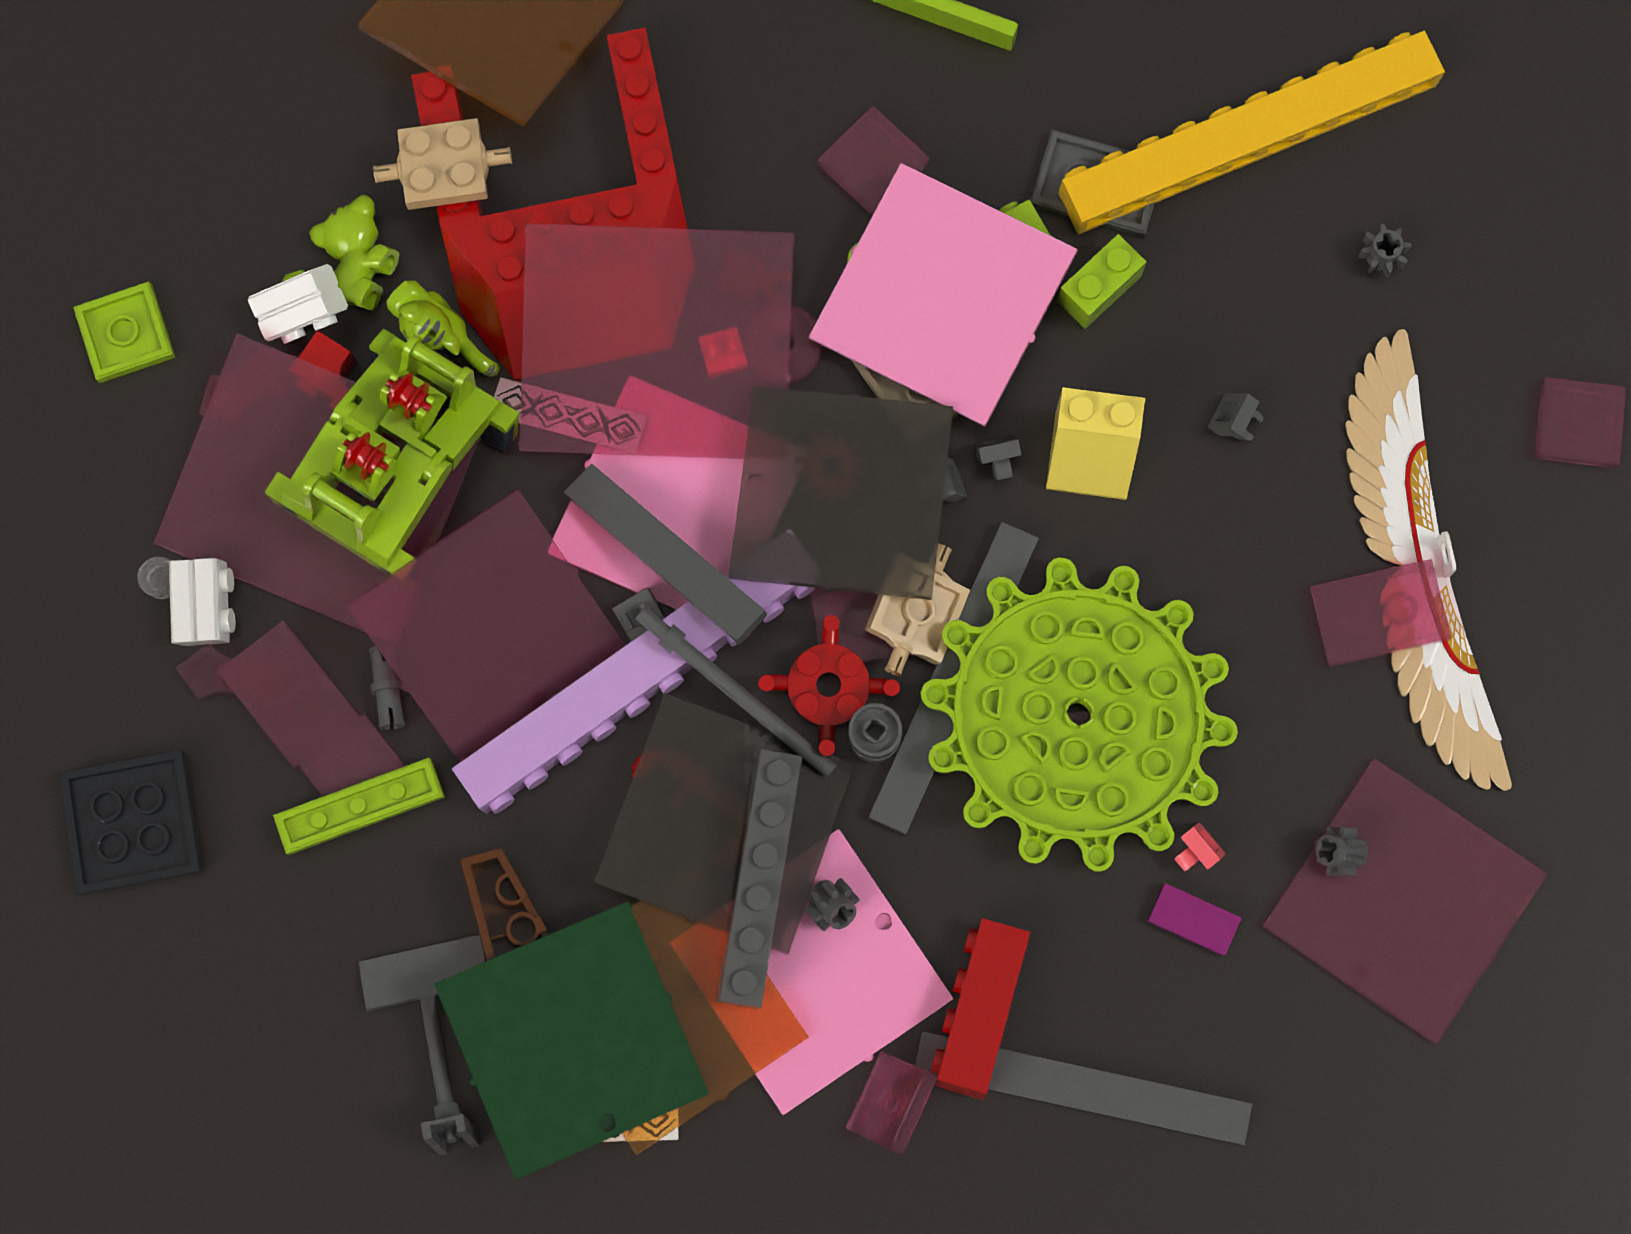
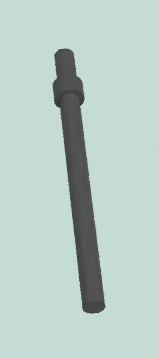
M646 606L635 617V620L660 639L658 644L670 654L673 651L794 752L802 756L806 762L823 776L827 777L836 766L834 762L828 757L823 756L816 747L684 639L686 634L674 624L670 627Z

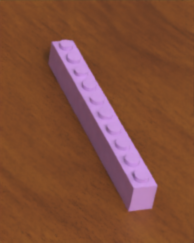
M789 530L725 575V577L766 611L767 616L763 620L766 623L781 614L785 609L783 604L796 596L798 599H801L811 593L818 586L816 581L821 578L818 567L791 530ZM687 602L663 619L670 627L674 624L686 634L684 639L712 662L717 658L715 652L729 643L730 646L737 645L732 638L690 602ZM647 630L453 767L452 770L481 811L486 814L490 811H493L494 814L499 813L515 801L513 795L524 787L530 790L544 782L549 776L547 771L555 765L561 763L564 766L579 757L583 752L581 747L589 741L595 739L598 742L613 733L616 729L615 723L626 715L632 718L643 712L650 705L648 700L660 691L666 694L677 688L684 681L682 676L693 669V667L674 651L671 654L658 644L660 639Z

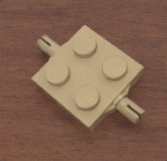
M476 118L398 129L400 151L397 163L375 165L373 170L376 183L400 179L404 187L405 204L407 209L411 210L488 199L486 179L489 167L512 164L510 147L486 151L481 141L480 125Z
M935 544L928 564L916 563L901 554L895 556L866 624L865 631L885 640L894 648L885 667V671L891 672L892 675H902V670L909 655L918 656L934 665L941 664L947 646L942 640V630L948 622L959 620L970 592L966 587L952 581L943 572L948 557L952 552L949 547L945 548V545Z

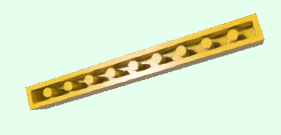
M1425 30L1412 36L1410 32L1400 34L1390 40L1388 46L1375 50L1374 47L1366 48L1354 55L1353 60L1342 65L1339 62L1327 64L1317 71V75L1304 80L1302 76L1293 78L1281 86V90L1269 95L1266 91L1259 92L1248 98L1244 105L1232 109L1231 106L1220 108L1213 112L1208 120L1196 124L1195 121L1186 122L1178 126L1172 135L1159 139V136L1147 138L1137 145V149L1123 154L1122 151L1113 152L1100 161L1101 164L1089 169L1086 166H1080L1065 174V179H1062L1058 194L1067 209L1077 234H1082L1115 218H1120L1140 210L1146 205L1157 203L1436 87L1443 77L1445 70Z

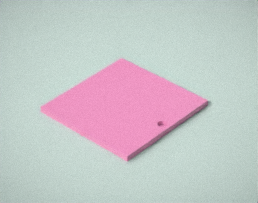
M900 163L858 245L852 248V256L810 333L809 339L985 427L1029 343L1035 341L1034 333L1077 253V249Z
M629 375L615 408L648 416L637 452L634 454L597 444L591 458L585 462L584 466L586 469L591 463L725 576L774 542L772 537L799 481L795 474L803 472L805 468L803 465L795 464L796 458L806 459L808 454L800 448ZM570 501L546 552L548 555L635 593L650 588L658 603L673 610L679 609L688 602L577 505Z
M839 829L784 866L761 1008L752 1009L715 1002L734 900L670 942L671 947L782 1115L788 1113L862 1061H871L874 1053L953 1000V997ZM839 878H842L860 899L859 902L854 904L856 916L845 928L838 930L829 926L825 931H822L805 911V908L810 905L808 900L809 892L820 881L826 879L835 884Z

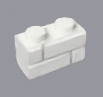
M326 264L311 269L249 296V305L254 316L259 320L258 325L265 340L269 342L281 337L283 343L286 344L305 336L304 327L313 324L316 331L338 322L335 314L346 310L348 304L341 288L337 286L338 281L330 265Z
M217 558L170 561L171 642L181 646L230 643L229 633L235 631L236 620L233 609L228 608V592H232L234 589V575L232 569L227 568V562Z

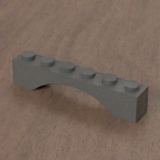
M763 749L756 754L749 794L742 858L727 940L721 962L716 1003L752 1009L762 1007L802 756Z

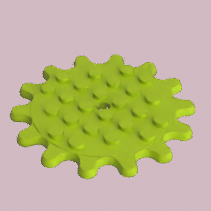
M1059 557L1053 559L1048 564L1045 588L1036 595L1024 594L1011 579L1006 577L994 578L989 582L986 589L987 598L993 608V617L990 623L982 627H975L961 620H953L948 622L942 630L944 644L959 657L960 669L958 673L950 679H931L922 687L921 699L923 703L930 709L948 714L953 722L951 736L947 740L934 745L929 751L928 760L930 766L939 773H950L953 771L968 773L975 783V792L964 806L963 816L965 821L971 827L979 829L985 828L999 817L1014 819L1021 829L1018 851L1022 859L1028 863L1036 864L1046 859L1051 846L1056 841L1070 839L1079 845L1084 864L1088 869L1095 872L1105 871L1114 861L1113 846L1119 835L1129 832L1137 834L1150 849L1164 851L1174 841V831L1167 818V810L1172 802L1183 799L1198 806H1208L1217 799L1218 786L1211 777L1203 772L1199 760L1203 750L1212 746H1228L1235 741L1238 734L1237 726L1232 719L1214 714L1207 708L1205 703V694L1208 688L1220 683L1228 675V663L1219 654L1211 653L1195 656L1185 649L1182 643V636L1192 623L1194 616L1193 609L1185 601H1171L1158 611L1144 609L1137 599L1139 576L1131 567L1120 566L1115 568L1103 587L1089 589L1080 583L1075 565L1070 560ZM1079 703L1088 709L1089 720L1087 723L1078 726L1070 720L1067 710L1072 704Z

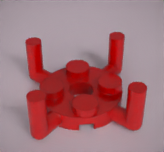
M827 615L823 619L822 644L815 645L800 654L793 663L789 675L764 674L758 681V685L763 691H788L790 700L798 713L810 722L819 724L818 749L823 756H830L835 751V725L849 721L853 714L865 705L869 694L895 696L900 690L899 683L894 679L869 678L866 666L860 657L852 650L838 645L840 621L835 615ZM823 673H834L840 679V689L833 696H824L817 690V679Z

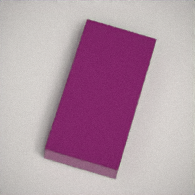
M1164 883L1147 922L1224 957L1242 918Z

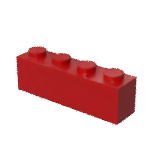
M984 918L981 919L978 930L970 928L964 952L971 954L968 969L959 967L953 992L960 994L957 1009L948 1008L941 1031L949 1034L945 1050L936 1049L930 1073L938 1075L936 1087L981 1100L985 1099L1030 936L1029 931Z

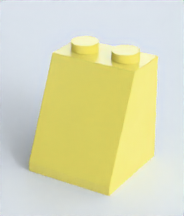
M1062 387L1055 412L1046 490L1126 500L1141 437L1145 398Z

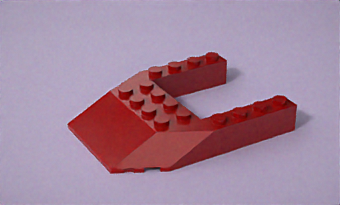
M646 27L607 35L637 185L485 216L482 214L480 200L437 206L440 227L460 312L514 381L672 350L677 333V325L682 315L695 263ZM450 67L411 75L421 126L464 120L457 83Z

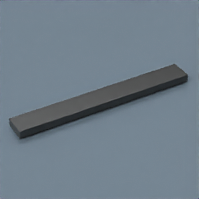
M1001 522L968 595L959 620L975 627H982L990 623L993 617V608L986 595L989 582L997 577H1006L1011 579L1018 587L1039 540L1038 537ZM948 647L941 664H937L931 679H950L958 673L960 669L959 657ZM921 700L868 819L901 834H907L935 772L929 764V751L934 745L947 740L953 732V722L948 714L928 708Z
M922 1031L913 1073L937 1078V1074L930 1073L936 1049L945 1050L949 1037ZM1000 1048L988 1090L1244 1146L1253 1105L1248 1102Z

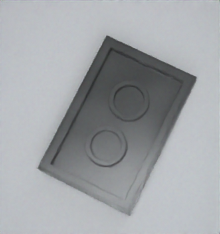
M1052 129L1031 198L1032 205L1037 209L1069 217L1067 209L1058 194L1062 179H1065V174L1080 166H1086L1089 169L1099 165L1104 157L1113 152L1122 151L1125 154L1130 151ZM1154 203L1123 217L1115 218L1101 226L1145 238Z

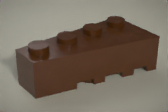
M501 848L460 859L486 961L549 935L543 921L537 914Z

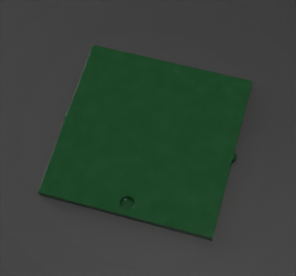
M628 901L434 983L472 1075L470 1084L477 1087L515 1180L710 1094L671 1004L673 997L665 990Z

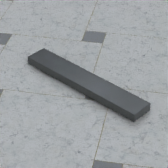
M592 463L564 491L568 499L737 644L740 645L767 616L766 611Z

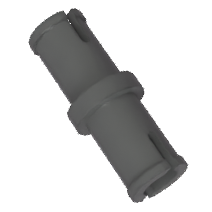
M390 644L384 645L385 662H383L380 645L369 648L374 683L370 685L371 694L376 696L379 729L390 730L389 713H391L395 730L405 726L400 692L404 690L403 681L398 679L395 646Z

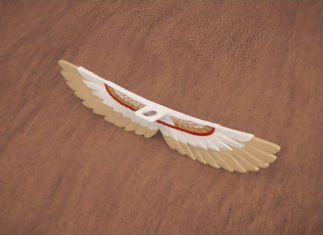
M1402 329L1398 330L1394 335L1391 346L1387 337H1383L1377 343L1375 358L1371 353L1367 354L1363 365L1364 376L1359 372L1355 376L1356 397L1350 395L1348 398V411L1351 421L1349 420L1345 423L1347 436L1354 449L1348 448L1346 450L1347 463L1352 471L1349 478L1354 491L1358 494L1353 499L1355 506L1366 517H1361L1359 520L1363 531L1370 537L1366 539V544L1372 552L1382 559L1401 567L1388 580L1380 594L1379 604H1386L1382 613L1383 626L1387 627L1391 624L1387 633L1386 647L1388 650L1394 648L1391 664L1393 672L1397 673L1399 671L1397 676L1398 688L1402 697H1405L1409 692L1411 719L1413 723L1420 721L1421 732L1426 745L1430 747L1435 742L1442 762L1448 765L1452 760L1455 770L1462 779L1467 780L1470 773L1477 786L1485 790L1491 788V779L1498 788L1507 791L1511 789L1512 782L1500 742L1502 738L1466 638L1450 582V576L1456 571V562L1450 536L1447 531L1442 532L1440 535L1429 478L1418 375H1415L1408 334Z

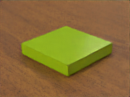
M149 281L73 307L95 378L99 383L176 358L153 285Z

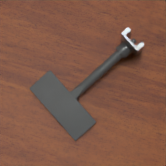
M479 935L359 961L367 1011L419 1000L421 1003L437 1099V1106L434 1107L436 1120L421 1123L423 1140L439 1156L448 1154L446 1141L454 1143L459 1138H463L472 1148L480 1147L478 1130L464 1114H460L459 1103L454 1102L437 1002L439 995L434 985L436 982L486 962Z

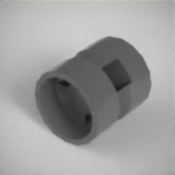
M870 703L859 708L853 714L849 723V744L853 753L865 762L879 764L890 760L897 753L902 739V723L896 712L886 705Z

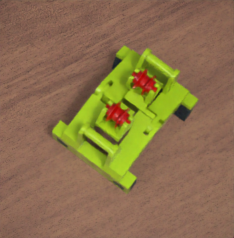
M383 328L369 345L370 367L338 403L330 417V421L325 423L292 478L289 479L280 472H277L264 493L279 507L410 589L423 568L416 558L402 550L404 544L444 484L451 470L453 471L478 438L504 453L517 436L520 413L477 387L472 369L467 366L462 369L422 344V338L416 334H413L405 342ZM442 407L446 410V412L430 430L440 408ZM383 433L405 445L401 454L400 447L382 437ZM391 478L395 480L378 508L369 505L363 507L336 490L337 485L341 481L366 498L374 501Z

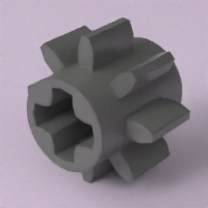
M1381 224L1376 236L1369 232L1365 234L1362 241L1369 247L1363 248L1358 257L1367 259L1370 265L1367 272L1371 273L1375 269L1383 271L1385 277H1389L1393 265L1401 269L1404 268L1408 261L1401 254L1408 252L1412 245L1411 243L1403 242L1400 236L1402 233L1401 228L1396 231L1387 230L1385 224ZM1380 245H1383L1384 250H1383V249H1379V250H1378V247H1379ZM1385 251H1392V253L1390 256H1386Z
M1329 826L1327 827V835L1317 840V862L1328 866L1326 875L1340 877L1357 876L1356 868L1367 863V840L1356 837V827Z
M839 878L835 884L825 879L818 882L810 890L808 896L810 905L805 908V911L822 931H825L829 926L839 930L845 928L854 920L856 916L854 904L859 902L860 899L842 878Z

